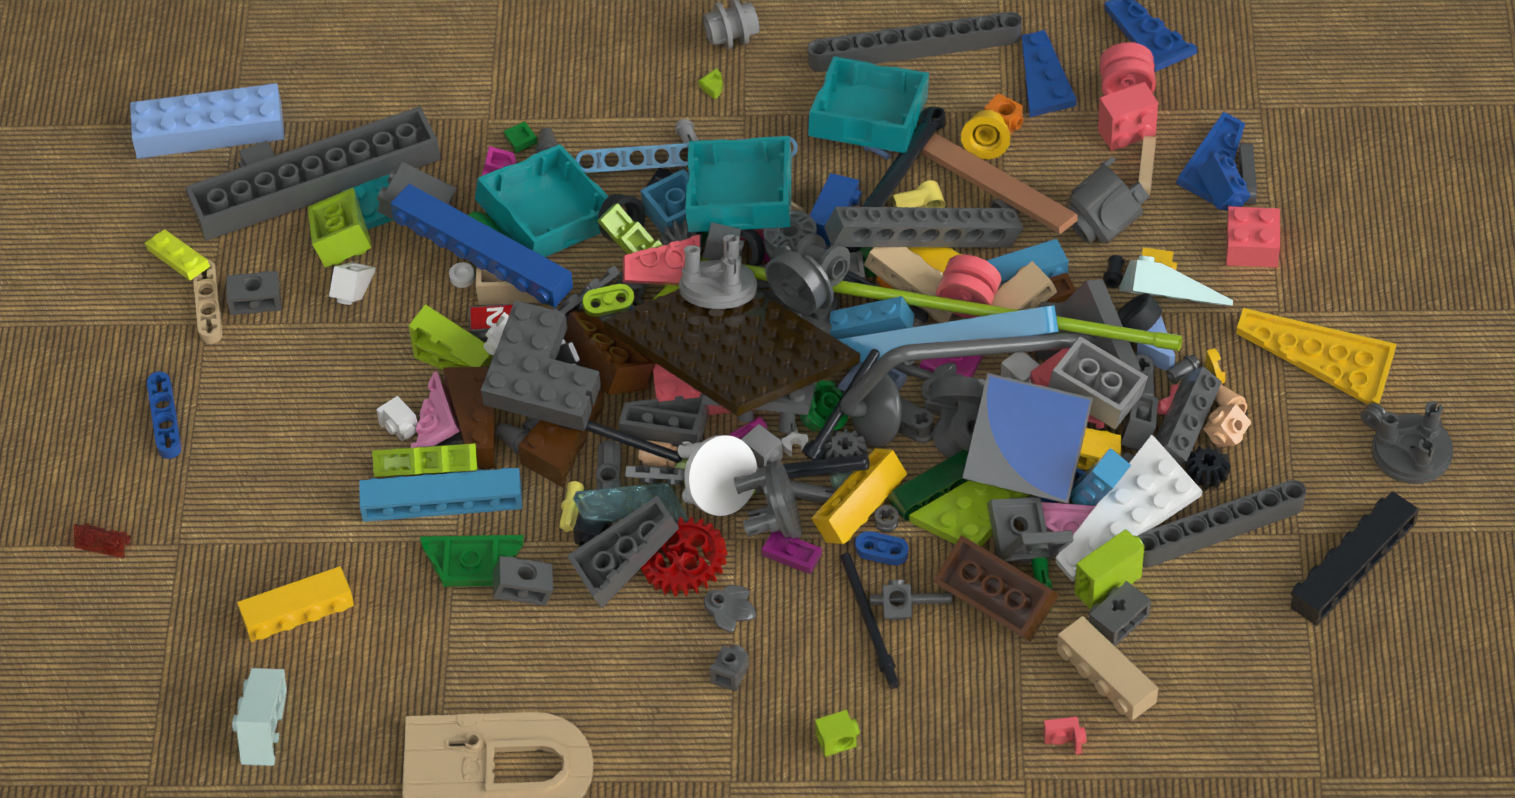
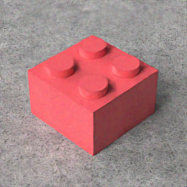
M1145 82L1100 97L1098 132L1111 151L1141 141L1144 136L1156 135L1158 101Z
M1228 206L1226 265L1278 267L1280 208Z

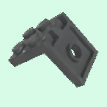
M1040 497L990 500L987 503L997 557L1006 562L1018 561L1019 564L1029 563L1037 557H1045L1050 561L1074 541L1072 531L1047 532ZM1014 520H1018L1023 524V532L1014 528Z

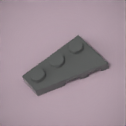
M643 465L626 466L625 477H638L640 482L656 483V479H666V484L682 485L685 469Z

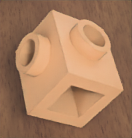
M1237 404L1220 406L1213 411L1203 429L1218 448L1235 446L1242 441L1243 434L1251 424V421Z

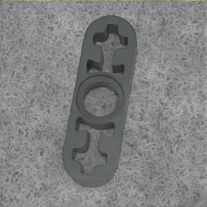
M1240 143V176L1246 182V187L1251 195L1244 205H1256L1257 186L1253 143Z

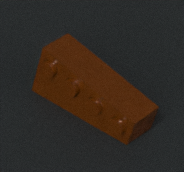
M585 311L570 312L567 330L563 339L566 343H573L579 356V361L585 368L599 371L601 388L606 394L633 393L645 390L655 363L604 330V322L598 317L590 316Z
M443 367L445 388L460 430L461 443L476 445L477 468H495L496 408L484 405L481 388L489 367Z
M601 387L594 406H591L592 412L589 420L596 422L604 406L603 389ZM540 420L518 445L520 463L563 487L566 482V476L569 470H572L576 462L575 458L579 450L583 448L589 431L573 428L568 430L560 427L558 424Z

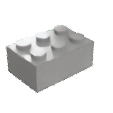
M1079 337L1053 369L1048 387L1093 398L1090 415L1116 429L1142 396L1148 376L1084 338Z

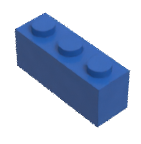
M830 173L809 215L816 223L817 235L824 239L826 245L830 246L831 243L824 226L834 208L855 207V205L858 206L860 204L862 191L859 190L858 179Z

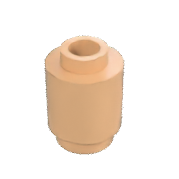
M646 440L678 452V447L673 446L672 443ZM639 449L638 459L642 461L643 466L675 468L677 464Z

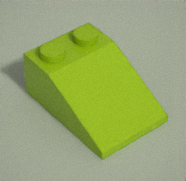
M354 188L307 207L312 245L325 268L330 265H338L344 259L354 255H361L371 248L370 236Z

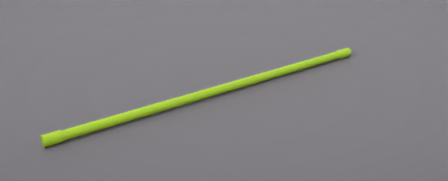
M700 256V262L710 260ZM745 265L753 272L757 280L767 281L764 267ZM841 281L838 285L832 287L835 293L877 300L902 296L908 305L979 317L1020 311L848 281ZM1056 316L1058 330L1153 345L1157 348L1180 351L1182 345V335L1150 332Z

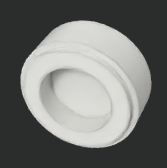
M457 263L450 268V281L454 286L464 288L470 286L475 281V271L469 263Z

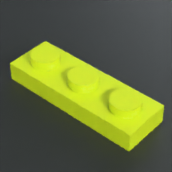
M165 229L145 242L149 252L188 280H192L210 267L205 257Z

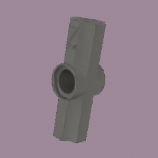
M604 440L603 443L598 444L596 507L611 511V519L613 520L615 517L620 516V491L622 487L620 478L621 444L613 440Z

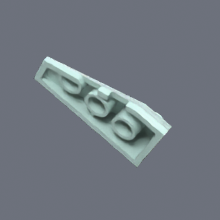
M1139 256V260H1130L1119 287L1121 292L1147 293L1151 296L1163 295L1170 299H1190L1193 302L1222 306L1233 305V300L1162 263L1154 262L1155 258L1149 256Z

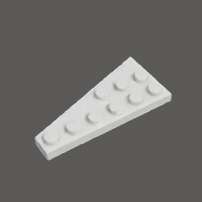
M1153 435L1149 437L1129 463L1131 467L1116 486L1099 501L1074 533V541L1057 555L1056 564L1072 582L1075 581L1076 563L1123 530L1127 529L1133 536H1138L1143 532L1153 529L1202 496V490Z

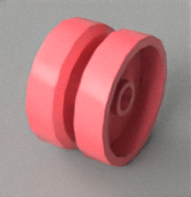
M1133 42L1120 43L1111 46L1101 55L1099 67L1101 88L1104 96L1143 82L1147 84L1152 93L1156 88L1154 59L1148 48Z
M956 255L950 258L946 264L943 277L936 290V296L992 305L994 296L1001 283V276L998 270L988 261L971 255ZM952 312V313H954V314H956V315H959V316H962V317H966V318H976V317H979V316H973V315H967V314H961V313Z

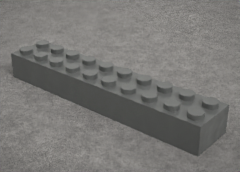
M421 106L188 185L185 189L191 210L205 241L323 201L344 190L391 174L393 169L398 170L402 162L418 168L441 160L438 140Z

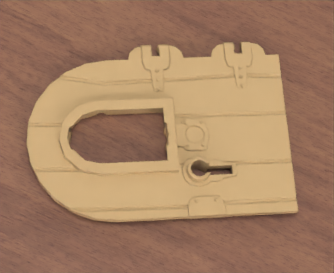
M540 712L406 716L403 798H583L592 781L594 764L592 750L588 741L575 725L562 717ZM465 743V746H449L450 744ZM541 749L553 752L562 759L563 770L553 779L543 782L494 783V752H522Z

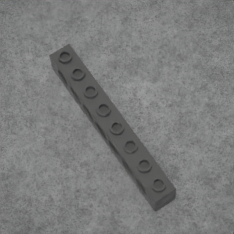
M835 207L824 228L831 246L1011 248L1021 233L1023 226L1015 208Z

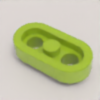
M625 284L589 290L583 297V309L588 315L593 317L626 311L633 304V290ZM622 296L625 298V301L620 303L616 298ZM598 302L600 306L594 308L591 306V303Z

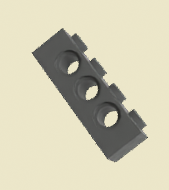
M1204 366L1183 376L1156 435L1157 441L1179 465L1187 461L1222 383Z

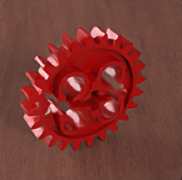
M680 517L677 524L679 529L660 547L663 555L668 557L671 566L665 568L666 564L663 556L660 553L658 554L657 551L641 567L648 584H653L656 591L661 588L663 594L666 595L672 590L674 597H677L679 591H683L685 597H687L691 589L698 594V587L701 585L708 589V580L717 581L715 573L723 574L721 565L727 564L725 556L728 555L724 538L721 537L719 529L714 530L712 523L705 526L702 518L695 523L693 517H690L688 522L684 523L683 518ZM698 546H701L706 560H709L710 566L705 563L703 557L699 556Z

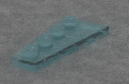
M666 483L576 491L573 497L583 519L616 522L618 518L623 519L658 496L677 524L680 517L683 518L684 523H687L689 520L670 484Z

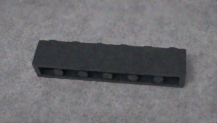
M1393 491L1386 498H1380L1374 510L1369 515L1365 514L1360 519L1357 528L1353 532L1348 531L1342 538L1341 544L1336 549H1330L1324 561L1319 566L1315 565L1310 570L1307 579L1303 583L1298 582L1294 586L1290 594L1292 596L1290 608L1317 626L1416 524L1419 508Z

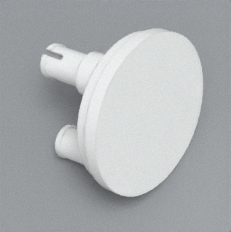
M717 435L703 442L693 444L685 441L682 442L683 445H679V456L688 459L684 474L686 488L682 494L684 502L695 504L700 510L717 516L732 514L748 502L754 489L738 494L734 484V477L756 472L757 469L754 454L745 442L733 436Z

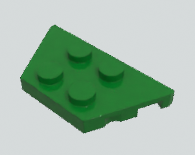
M524 535L420 536V542L443 587L493 586V570L499 557L516 558L524 545Z

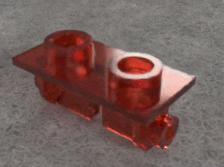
M89 523L84 525L74 524V548L125 558V545L129 546L131 543V535H128L127 532L105 531L104 528L91 526Z

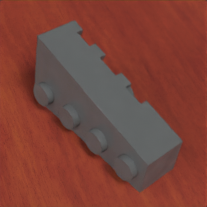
M656 496L567 555L593 598L603 608L679 527L663 502Z

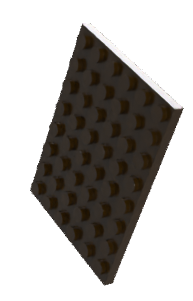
M679 289L667 295L659 296L652 301L637 305L635 308L623 313H617L615 316L604 320V330L736 416H740L860 363L859 352L758 290L756 295L743 305L726 309H711L688 302L681 296Z

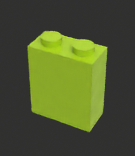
M1125 529L1076 563L1074 594L1090 610L1097 603L1101 604L1106 600L1113 588H1119L1126 581L1132 584L1142 577L1144 544L1141 539L1136 535L1133 536Z

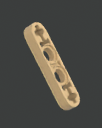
M208 260L210 265L206 269L208 279H203L202 272L193 278L199 336L202 342L214 344L222 338L223 331L217 271L215 264ZM205 288L213 289V292L209 295L200 294ZM206 308L215 309L212 314H202V311ZM207 324H212V333H208Z

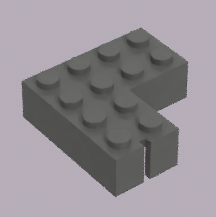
M517 300L514 301L481 388L484 405L585 431L592 412L591 406H594L601 387L599 371L556 360L567 330L565 313Z

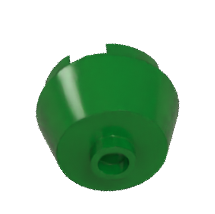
M819 381L816 385L808 415L799 414L803 424L811 431L820 432L843 395L835 387L837 384L832 381ZM843 414L834 430L842 428L849 416Z

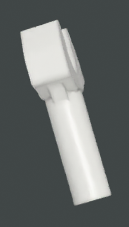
M797 426L794 432L791 431V433H787V437L782 438L783 451L790 457L792 456L793 444H799L802 451L805 444L808 443V435L799 434Z

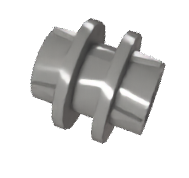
M729 0V8L724 9L721 2H716L713 4L712 12L703 14L705 31L711 45L723 44L725 49L728 50L733 48V39L738 38L742 45L749 44V36L759 33L757 14L751 2L740 4L739 0Z

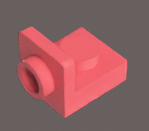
M1077 716L1044 721L1043 737L1045 744L1061 745L1068 741H1073L1075 754H1081L1082 744L1086 743V732L1084 726L1079 727Z

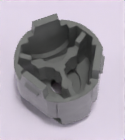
M1113 156L1109 160L1103 161L1097 170L1071 191L1073 195L1067 199L1066 208L1077 213L1078 221L1071 225V227L1088 244L1094 240L1102 244L1111 242L1143 215L1140 205L1149 197L1139 182L1128 188L1108 167L1116 161Z

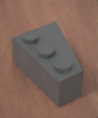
M702 394L698 398L683 399V396L675 397V400L658 402V399L625 402L619 421V430L643 440L672 443L676 447L683 445L682 442L685 441L694 444L702 441L709 415V405L702 404Z

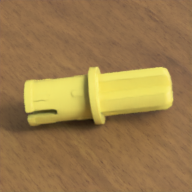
M572 481L568 483L565 500L561 503L562 515L559 527L564 532L573 531L578 513L582 510L580 503L584 485L580 482Z

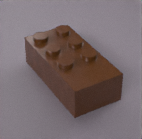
M963 535L960 536L933 580L940 587L1030 642L1059 596L1052 589Z

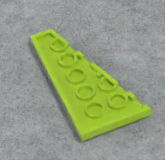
M968 480L966 483L910 514L909 520L910 523L953 544H956L960 536L963 535L982 547L993 535L987 503L990 500L1027 498L1029 494Z

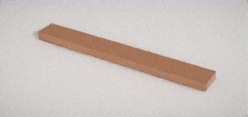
M937 133L930 138L921 151L922 155L1059 234L1078 221L1077 213Z

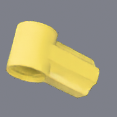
M932 180L923 182L916 190L892 195L893 207L945 208L946 205L938 183Z

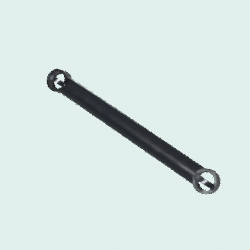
M932 106L921 112V122L913 133L906 153L899 152L862 207H883L934 132L946 125V116L943 108ZM845 247L849 253L857 252L861 249V247Z

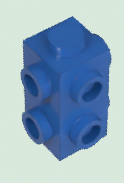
M1213 154L1198 169L1203 185L1208 189L1213 204L1219 210L1228 211V206L1243 207L1244 203L1251 197L1246 187L1247 184L1241 178L1236 168V163L1231 157Z

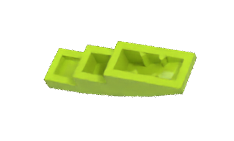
M618 203L613 204L597 220L627 254L663 246L659 240H654L638 221L633 222Z
M475 444L372 450L374 477L477 470Z

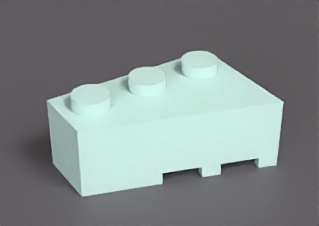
M251 668L249 678L244 680V695L239 697L238 715L233 716L232 722L233 731L237 732L240 760L243 765L274 766L273 743H278L279 733H275L278 720H282L287 692L284 669Z

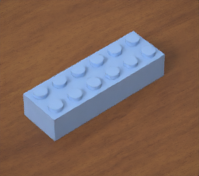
M277 83L130 102L132 141L137 159L261 143L266 140L268 142L285 139L282 103Z

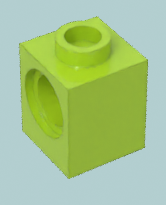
M847 710L815 720V734L825 757L857 747L856 735L860 734L859 727L855 718L850 719Z

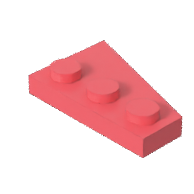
M700 235L692 236L682 241H674L657 248L652 247L624 255L623 283L679 286L682 268L684 267V248L690 245L700 247Z

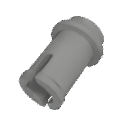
M682 119L676 123L675 132L681 137L683 143L699 141L694 132L692 121Z

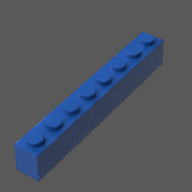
M408 184L390 203L392 217L397 224L414 230L421 237L425 236L434 241L437 246L445 247L454 252L457 257L465 258L474 263L477 268L485 269L494 274L499 280L506 281L514 285L519 291L534 296L543 304L546 303L555 308L573 289L571 271L411 184Z

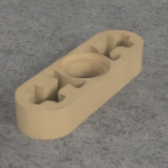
M1144 136L1139 183L1150 197L1156 137Z

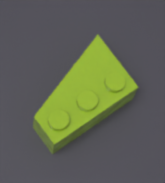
M426 304L409 324L414 358L443 370V367H490L494 355L489 354L484 349L483 341Z

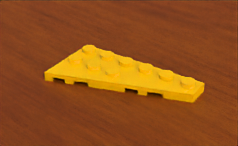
M1246 308L1242 310L1236 334L1361 402L1367 405L1369 403L1380 405L1396 350L1395 343Z

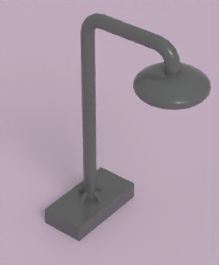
M1103 279L1086 280L1059 307L1062 316L1065 318L1123 327ZM1075 332L908 344L894 348L881 356L844 395L840 406L841 411L851 417L859 437L864 436L865 443L873 447H883L889 444L896 436L902 418L899 390L888 372L893 367L906 361L1069 349L1079 337H1082L1134 369L1140 371L1141 368L1129 341Z

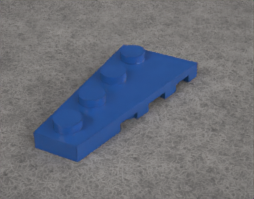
M1109 0L1104 2V10L1130 42L1141 44L1151 51L1155 72L1197 54V46L1193 43L1188 44L1182 39V35L1177 31H1170L1158 17L1153 18L1147 14L1148 10L1135 0Z
M1042 30L1022 35L1029 118L1075 107L1077 99L1046 31Z
M1223 112L1178 176L1176 184L1213 204L1212 197L1208 189L1203 185L1198 169L1213 154L1228 156L1235 160L1245 123Z

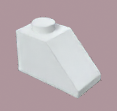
M354 262L334 266L329 296L337 298L338 303L352 305V302L362 300L375 273V267Z

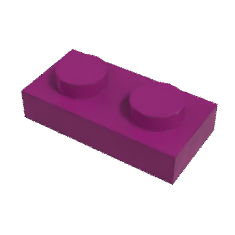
M779 531L771 533L761 549L762 556L808 574L812 573L822 555L821 547L797 538H785L783 533Z

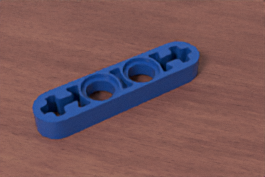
M162 371L155 372L147 379L155 441L159 455L165 459H172L181 452L173 389L168 374ZM162 382L163 392H158L157 383ZM161 401L169 402L166 408L159 409L156 407ZM169 421L173 423L167 429L159 428L162 422ZM165 438H170V448H166L167 445Z

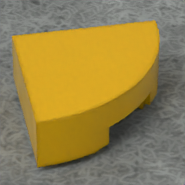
M1217 349L1207 350L1206 369L1221 380V384L1225 383V371L1222 372L1217 362L1221 360Z

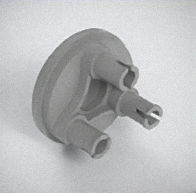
M733 234L723 237L724 256L721 257V260L700 262V247L690 245L684 248L685 259L682 277L679 282V291L685 300L704 308L726 309L743 305L756 295V278L753 272L742 264V259L739 256V236H735V241Z

